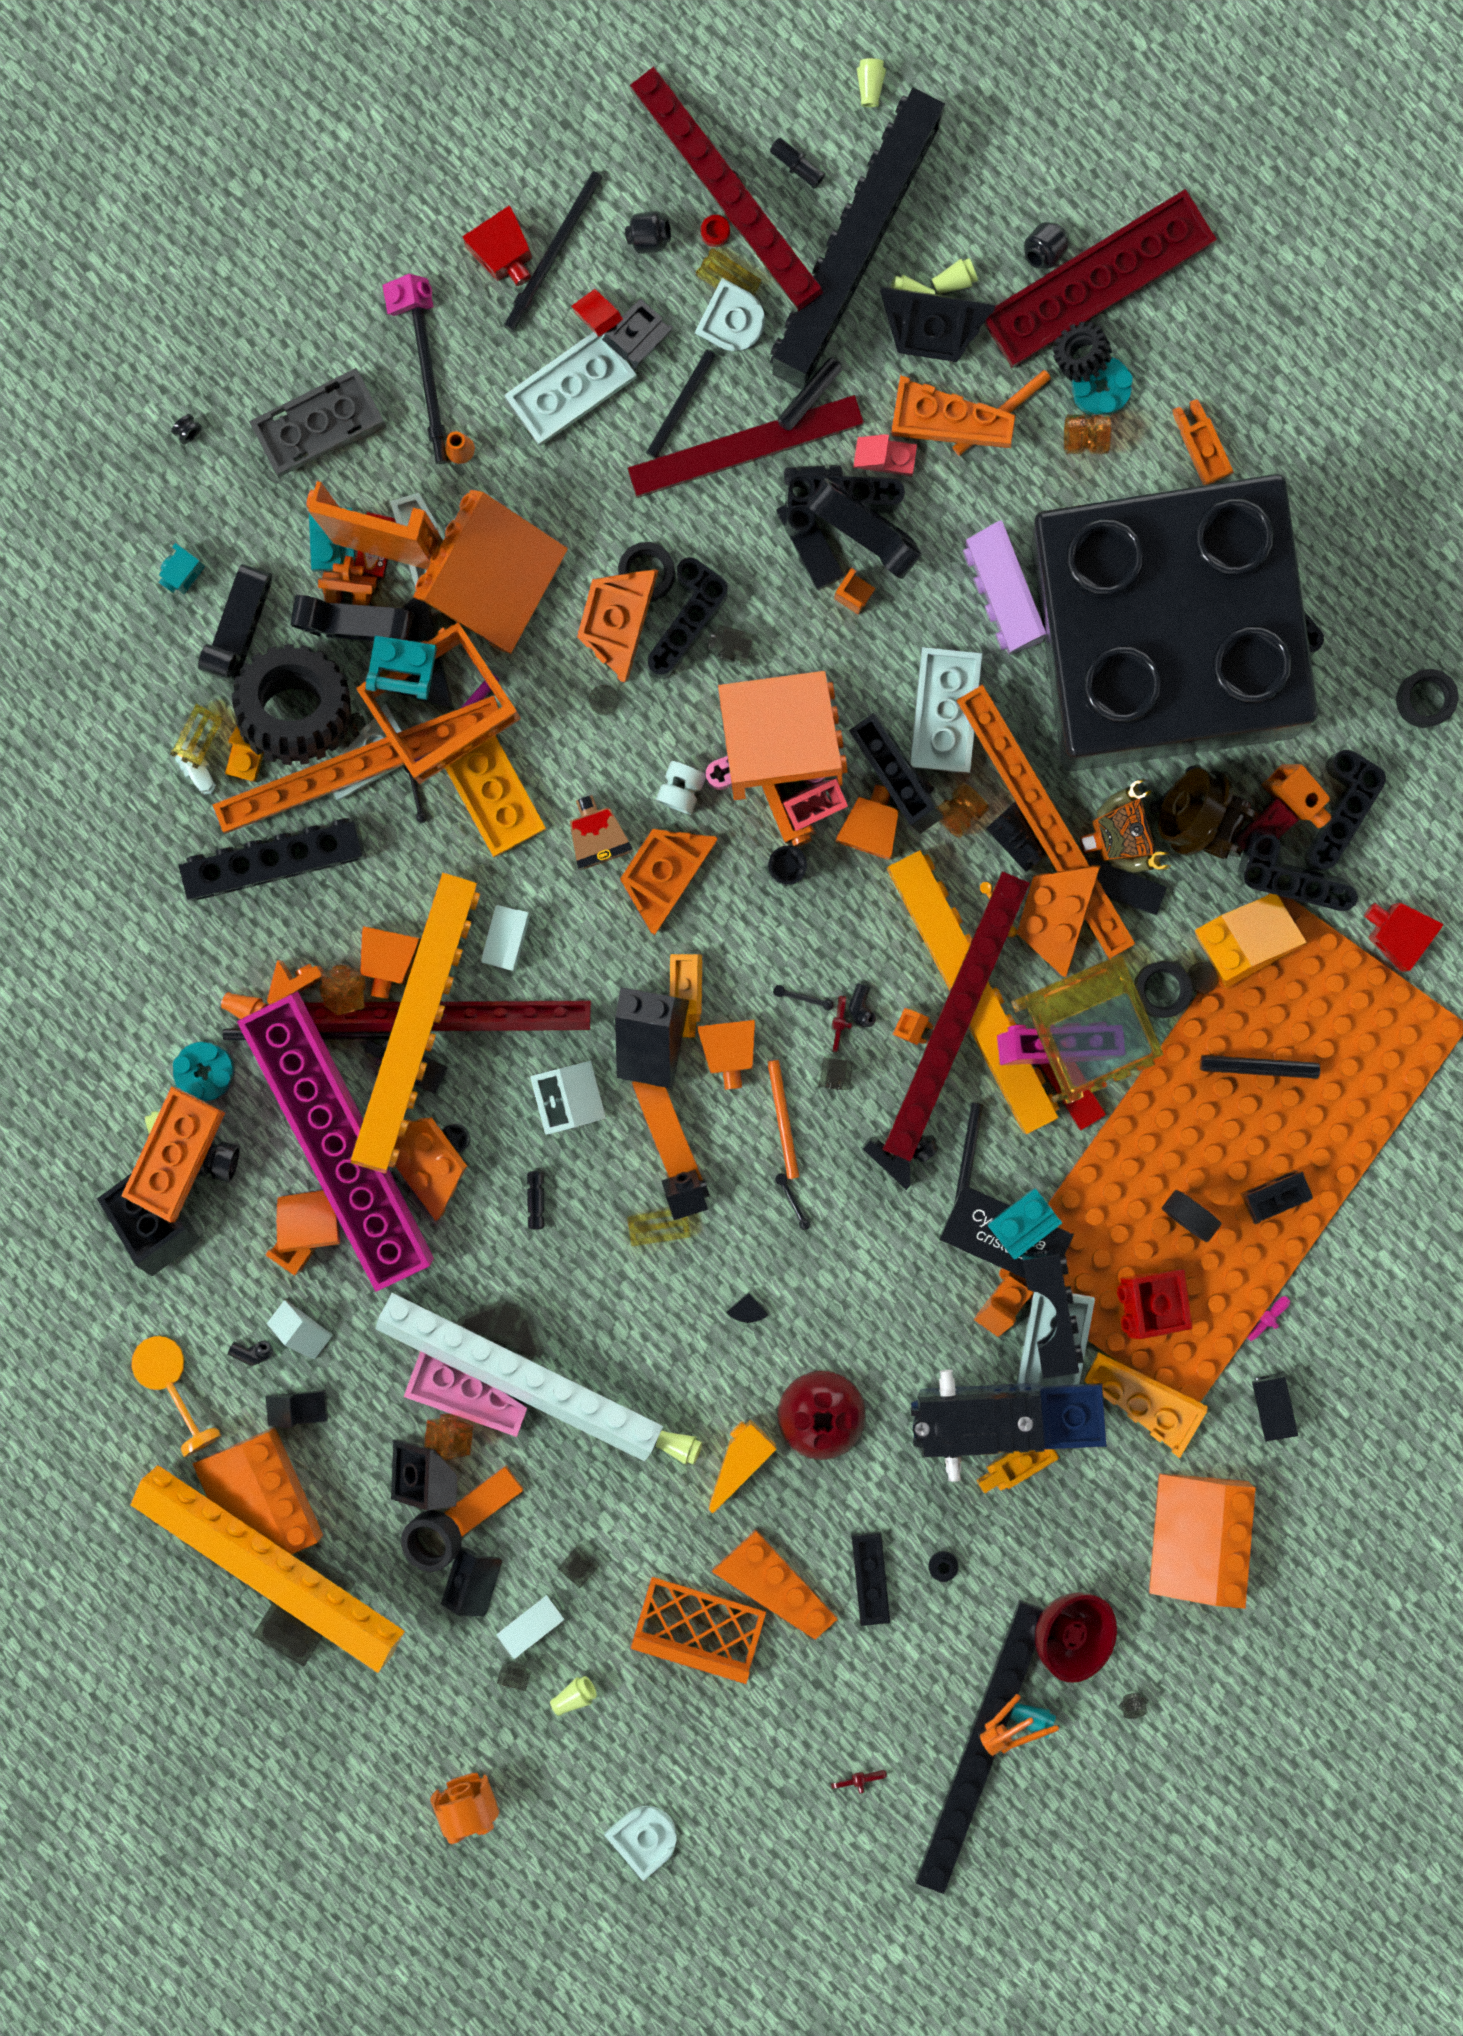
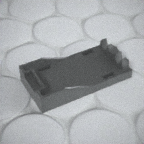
M357 368L249 421L278 478L333 450L361 441L386 428L385 422ZM284 411L287 412V415L280 416L279 419L274 421V416ZM359 427H362V429H360V430H358V431H356V432H354V433H352V434H350V435L348 434L349 432H351V431H353V430H355V429H357V428H359ZM308 453V456L295 462V459Z

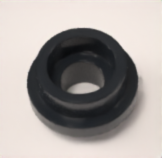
M922 1135L913 1158L918 1159L920 1162L930 1159L939 1148L936 1144V1138L933 1135Z
M947 1551L935 1553L928 1563L931 1576L940 1582L952 1580L957 1575L959 1568L956 1557ZM943 1562L949 1564V1569L945 1572L938 1570L939 1564Z

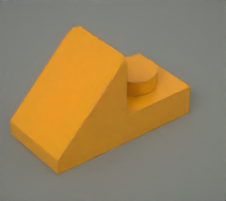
M236 726L228 743L232 744V749L225 774L256 783L264 752L261 755H257L252 751L250 744L244 742L240 730Z

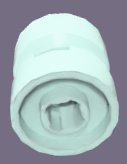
M671 761L665 775L668 782L661 785L656 801L691 815L697 802L695 792L701 791L706 774L687 765ZM681 782L685 783L684 789L679 787Z

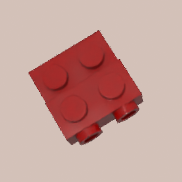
M1173 1269L1153 1274L1143 1273L1120 1278L1121 1285L1117 1287V1297L1121 1303H1124L1125 1315L1121 1318V1326L1123 1331L1128 1333V1338L1146 1339L1193 1329L1184 1269Z

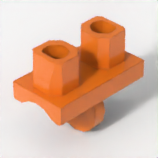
M346 556L344 564L334 563L333 571L324 570L322 578L318 579V588L323 589L324 601L328 603L340 604L343 601V591L353 592V605L369 606L372 594L378 585V576L363 575L364 566H355L353 556Z

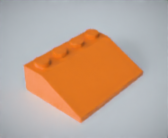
M272 1427L193 1463V1467L209 1500L291 1555L318 1543L323 1537V1533L276 1427Z
M1159 1473L1149 1593L1212 1606L1246 1609L1256 1487L1249 1481Z

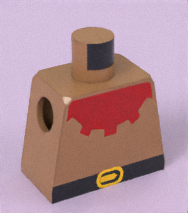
M593 795L576 800L581 817L571 820L570 827L577 866L580 871L634 852L610 807L598 810Z

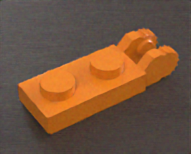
M1195 399L1190 401L1189 404L1190 410L1197 422L1196 424L1190 426L1185 412L1180 406L1173 409V416L1178 428L1181 430L1180 434L1203 485H1210L1232 475L1234 472L1210 418H1207L1199 400Z

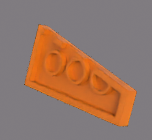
M900 375L891 431L892 436L1011 448L1015 425L1014 414L982 403H972L964 400L962 396L938 391L936 387L925 383L921 385L910 381L908 377Z
M756 1529L712 1569L714 1574L815 1640L837 1620V1616Z

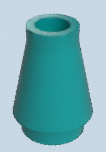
M1017 1702L1009 1719L1019 1724L1028 1718H1033V1723L1025 1729L1034 1733L1052 1727L1056 1715L1050 1713V1709Z

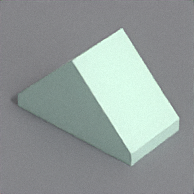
M286 1299L267 1322V1325L285 1346L312 1359L318 1356L333 1336Z

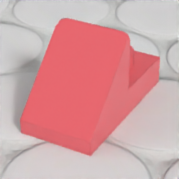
M887 434L858 437L853 468L912 476L917 444L890 441Z

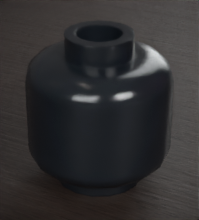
M658 211L634 214L630 220V226L625 228L626 241L629 245L632 244L635 251L640 254L663 251L667 243L671 241V227L668 218L663 217Z
M1050 222L1040 223L1024 242L1025 258L1030 265L1038 269L1052 268L1068 250L1069 243L1065 230L1058 224Z

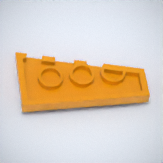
M1099 1352L1084 1378L1087 1384L1102 1383L1104 1398L1126 1411L1127 1416L1135 1423L1139 1422L1150 1431V1435L1157 1441H1163L1172 1449L1171 1452L1178 1458L1182 1456L1207 1413L1208 1406Z

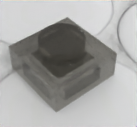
M577 1544L557 1569L581 1588L600 1566V1563Z
M518 1663L502 1664L497 1684L526 1691L531 1671H527L524 1665Z

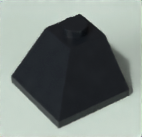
M393 1440L391 1500L427 1511L456 1506L458 1492L457 1475L437 1451L403 1440Z

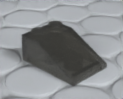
M305 1550L300 1558V1561L348 1593H350L356 1583V1580ZM272 1602L252 1635L303 1667L309 1661L323 1638L320 1633L274 1602Z

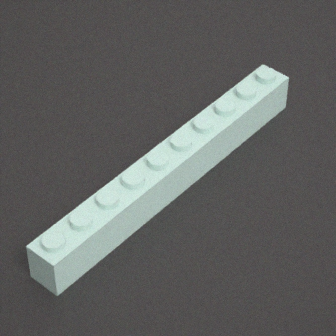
M391 1293L378 1318L376 1330L643 1461L651 1454L663 1428L662 1425L394 1293Z

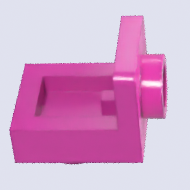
M409 273L382 285L387 314L397 316L416 307L424 309L433 308L432 288L427 278Z

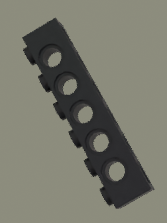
M349 818L332 821V827L321 829L320 825L304 828L302 829L303 834L292 836L291 833L273 836L274 841L264 844L262 840L250 841L244 844V849L236 851L233 850V847L222 848L215 851L216 856L205 858L204 854L187 857V863L178 865L186 898L194 902L367 859L359 824L354 821L350 822ZM334 836L338 842L337 848L332 852H326L324 842L328 837ZM300 844H306L308 854L304 859L298 860L295 856V849ZM271 851H277L279 861L275 866L269 867L266 863V857ZM247 858L250 862V868L246 873L240 874L237 864L241 859ZM214 865H218L221 870L220 877L216 881H211L208 876L209 869Z

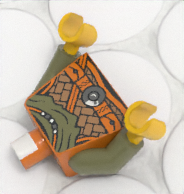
M1146 779L1137 780L1132 783L1131 787L1111 795L1097 810V819L1092 821L1095 833L1079 838L1084 854L1100 850L1103 862L1110 861L1114 868L1131 873L1153 870L1154 868L1159 870L1170 868L1171 865L1161 866L1159 862L1162 855L1170 854L1168 852L1155 851L1140 799L1151 793V790L1141 793L1138 789V785L1146 781Z

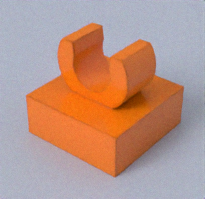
M904 1008L892 1035L915 1045H918V1043L926 1044L927 1040L921 1037L925 1027L933 1029L934 1026L928 1022L929 1017Z

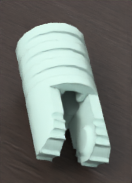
M189 740L174 748L171 754L175 758L176 763L179 764L185 778L192 779L197 789L201 791V794L212 795L213 791L216 790V785L207 770L210 765L205 760L206 758L201 753L196 741Z

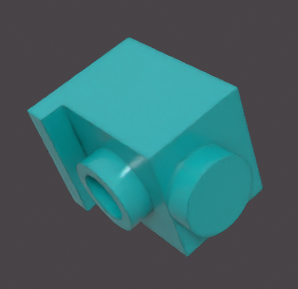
M175 543L172 548L176 552L173 556L169 555L163 561L160 567L162 571L159 573V576L162 578L158 583L171 593H174L177 589L185 595L206 566Z

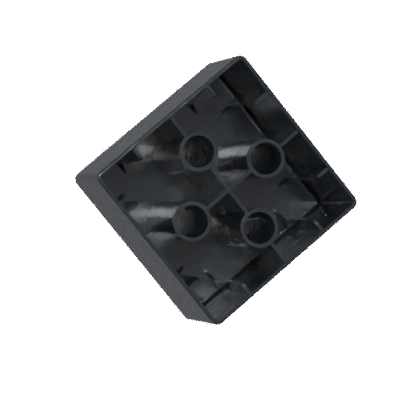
M1272 474L1042 511L1036 515L1031 549L1041 621L1046 631L1044 643L1060 759L1064 770L1072 772L1289 740L1297 737L1317 720L1318 707L1287 484L1282 475Z

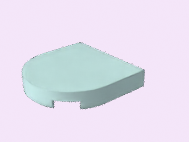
M722 278L695 334L725 350L742 351L748 349L760 339L764 331L765 313L763 307L754 295Z
M641 1806L631 1810L609 1828L604 1835L643 1881L672 1856L677 1840L676 1827L671 1817L663 1810L653 1806Z

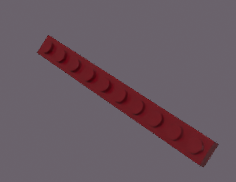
M654 66L631 83L630 87L796 309L800 311L823 293L821 286Z
M1001 871L884 1143L883 1150L911 1162L1030 885L1029 882Z
M591 1001L440 1002V1005L445 1006L440 1023L434 1022L431 1031L590 1030ZM304 1002L319 1032H392L401 1002Z

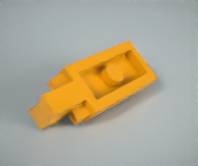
M671 954L670 996L689 1000L682 1038L695 1037L696 1022H700L702 955Z
M1046 1449L1045 1452L1029 1451V1453L1014 1452V1454H1003L986 1466L989 1472L976 1481L984 1493H987L996 1486H998L1000 1491L1005 1488L1009 1490L1058 1460L1059 1456L1054 1449Z

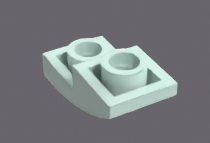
M546 1595L496 1634V1636L514 1660L560 1624L564 1618Z

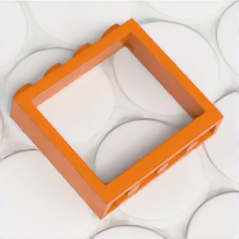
M459 622L446 630L443 627L438 631V636L428 642L422 641L420 643L436 645L435 659L461 643L502 707L427 756L415 762L376 702L375 698L387 690H366V681L356 688L419 785L521 719ZM388 670L380 672V677L404 680L412 675Z

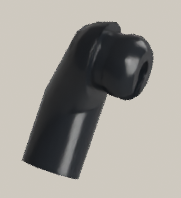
M857 983L848 1007L849 1012L859 1026L863 1028L872 1027L876 1022V1016L866 1004L870 987Z
M265 1340L249 1348L234 1341L227 1355L249 1366H255L267 1361L273 1354V1348Z

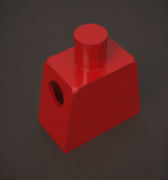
M510 205L462 236L467 250L497 281L509 275L516 286H521L531 278L524 264L532 259V255Z
M1374 902L1363 916L1376 926L1369 935V940L1401 972L1411 971L1443 927L1441 922L1402 903L1392 904L1388 911H1386Z

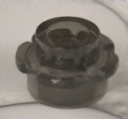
M1139 1693L1127 1694L1119 1704V1709L1123 1711L1124 1718H1140L1148 1712L1146 1707L1148 1700L1141 1698Z

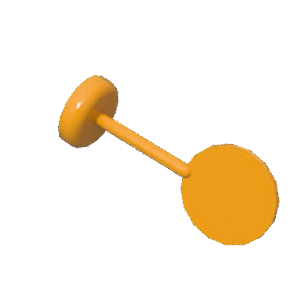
M153 1336L145 1339L136 1347L132 1356L131 1367L133 1374L141 1385L149 1389L162 1390L167 1388L193 1435L192 1438L181 1446L183 1456L188 1457L214 1443L222 1435L217 1428L213 1427L201 1433L199 1432L174 1386V1383L180 1379L184 1370L185 1359L182 1349L174 1340L168 1337Z

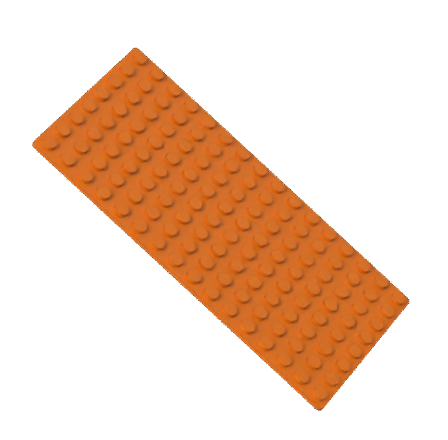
M1279 896L1307 944L1228 988L1225 987L1218 973L1214 970L1047 1203L1062 1222L1058 1227L1074 1234L1065 1254L1069 1274L1063 1275L1065 1286H1071L1073 1294L1090 1296L1095 1299L1088 1341L1117 1362L1198 1402H1201L1463 1035V1021L1296 901L1283 896ZM1202 1055L1315 1062L1320 1064V1076L1317 1079L1207 1072L1200 1070V1058ZM1291 1171H1303L1313 1199L1265 1219L1260 1223L1253 1224L1240 1193ZM1175 1190L1193 1199L1222 1223L1209 1242H1205L1192 1234L1161 1209ZM1001 1268L999 1270L1000 1278L1004 1279L1009 1271ZM1173 1269H1184L1193 1329L1146 1339L1128 1338V1333H1125L1121 1326V1318L1125 1315L1124 1303H1121L1117 1297V1287L1121 1285L1120 1278L1143 1273L1153 1274ZM1010 1272L1011 1274H1013L1014 1276H1016L1018 1279H1020L1021 1281H1023L1025 1284H1027L1025 1278L1020 1277V1276H1018V1275H1016V1274Z

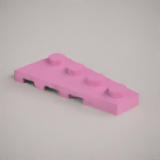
M421 1351L404 1397L515 1437L518 1436L527 1411V1407L506 1393Z

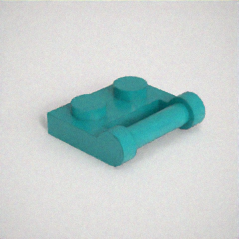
M375 635L369 672L366 678V690L376 691L377 689L395 691L417 695V698L427 700L437 651L436 645ZM382 669L419 675L421 678L419 683L380 677V671Z

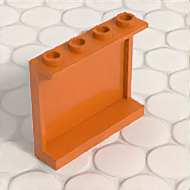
M319 481L316 482L315 489H311L308 494L306 503L307 508H309L308 512L336 545L427 570L431 564L430 558L432 553L443 542L425 510L413 507L408 526L340 508L322 482Z
M470 490L462 498L459 505L460 510L455 520H452L446 527L445 538L442 544L432 553L429 568L418 579L413 597L426 602L451 619L459 622V624L490 642L489 645L511 654L568 548L486 493Z
M825 671L718 685L734 800L746 799L745 788L830 776H836L839 786H843L842 774L848 773L846 756L839 754V749L843 748L841 730L835 731V724H839L837 706H831L830 700H835L833 682L827 683Z

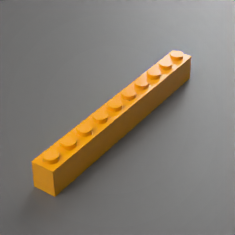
M921 850L888 866L886 869L950 991L972 938L969 933L963 934L959 926L963 921L957 909L949 907L945 899L949 896L945 885L941 880L937 882L934 878L932 871L935 870V866L928 854L923 855ZM987 982L968 1028L1022 1132L1029 1134L1058 1119L1059 1117L1055 1111L1059 1110V1106L1051 1093L1049 1095L1046 1094L1042 1086L1046 1082L1038 1067L1033 1069L1031 1064L1000 1065L997 1035L1008 1032V1027L1014 1026L1016 1023L1010 1013L1005 1015L1001 1007L1004 1000L998 988H991L989 982Z
M442 872L351 1157L352 1164L385 1174L388 1167H395L400 1150L394 1149L398 1137L404 1139L409 1121L403 1120L406 1109L413 1110L418 1092L412 1090L416 1079L422 1081L427 1063L422 1062L425 1051L431 1052L436 1035L432 1034L431 1030L434 1022L440 1023L445 1006L440 1005L443 994L449 995L454 978L450 977L449 973L452 965L458 967L463 951L457 947L461 937L467 938L471 926V921L466 920L469 909L476 910L480 893L475 892L477 886L475 882Z
M159 1465L141 1479L130 1504L132 1507L377 1673L393 1656L405 1633L403 1629Z

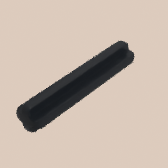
M833 357L827 359L778 417L780 427L786 431L792 430L841 372L842 368L839 361Z

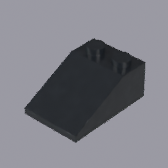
M620 988L615 1015L617 1078L673 1089L689 1000Z
M130 1174L98 1197L97 1200L135 1266L154 1276L201 1240L182 1210L176 1222H169L122 1197L121 1195L131 1176Z

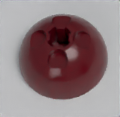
M814 1371L795 1379L786 1388L778 1406V1425L783 1438L794 1451L810 1459L829 1460L848 1452L860 1439L866 1422L865 1404L858 1389L845 1377L829 1371Z
M1083 1592L1065 1594L1049 1603L1041 1613L1035 1629V1645L1041 1662L1053 1676L1069 1683L1084 1681L1101 1670L1110 1658L1117 1638V1621L1110 1605L1096 1595Z

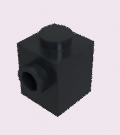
M696 1170L682 1172L674 1177L661 1180L673 1220L708 1210L705 1198L710 1197L705 1179L699 1181Z

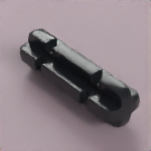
M825 465L802 466L801 470H797V467H786L784 469L785 485H789L792 478L797 475L843 476L841 465H829V468H825Z
M530 1171L527 1174V1184H530V1188L527 1189L528 1213H530V1216H528V1228L531 1230H540L545 1226L544 1216H542V1212H544V1188H542L544 1173L542 1171Z

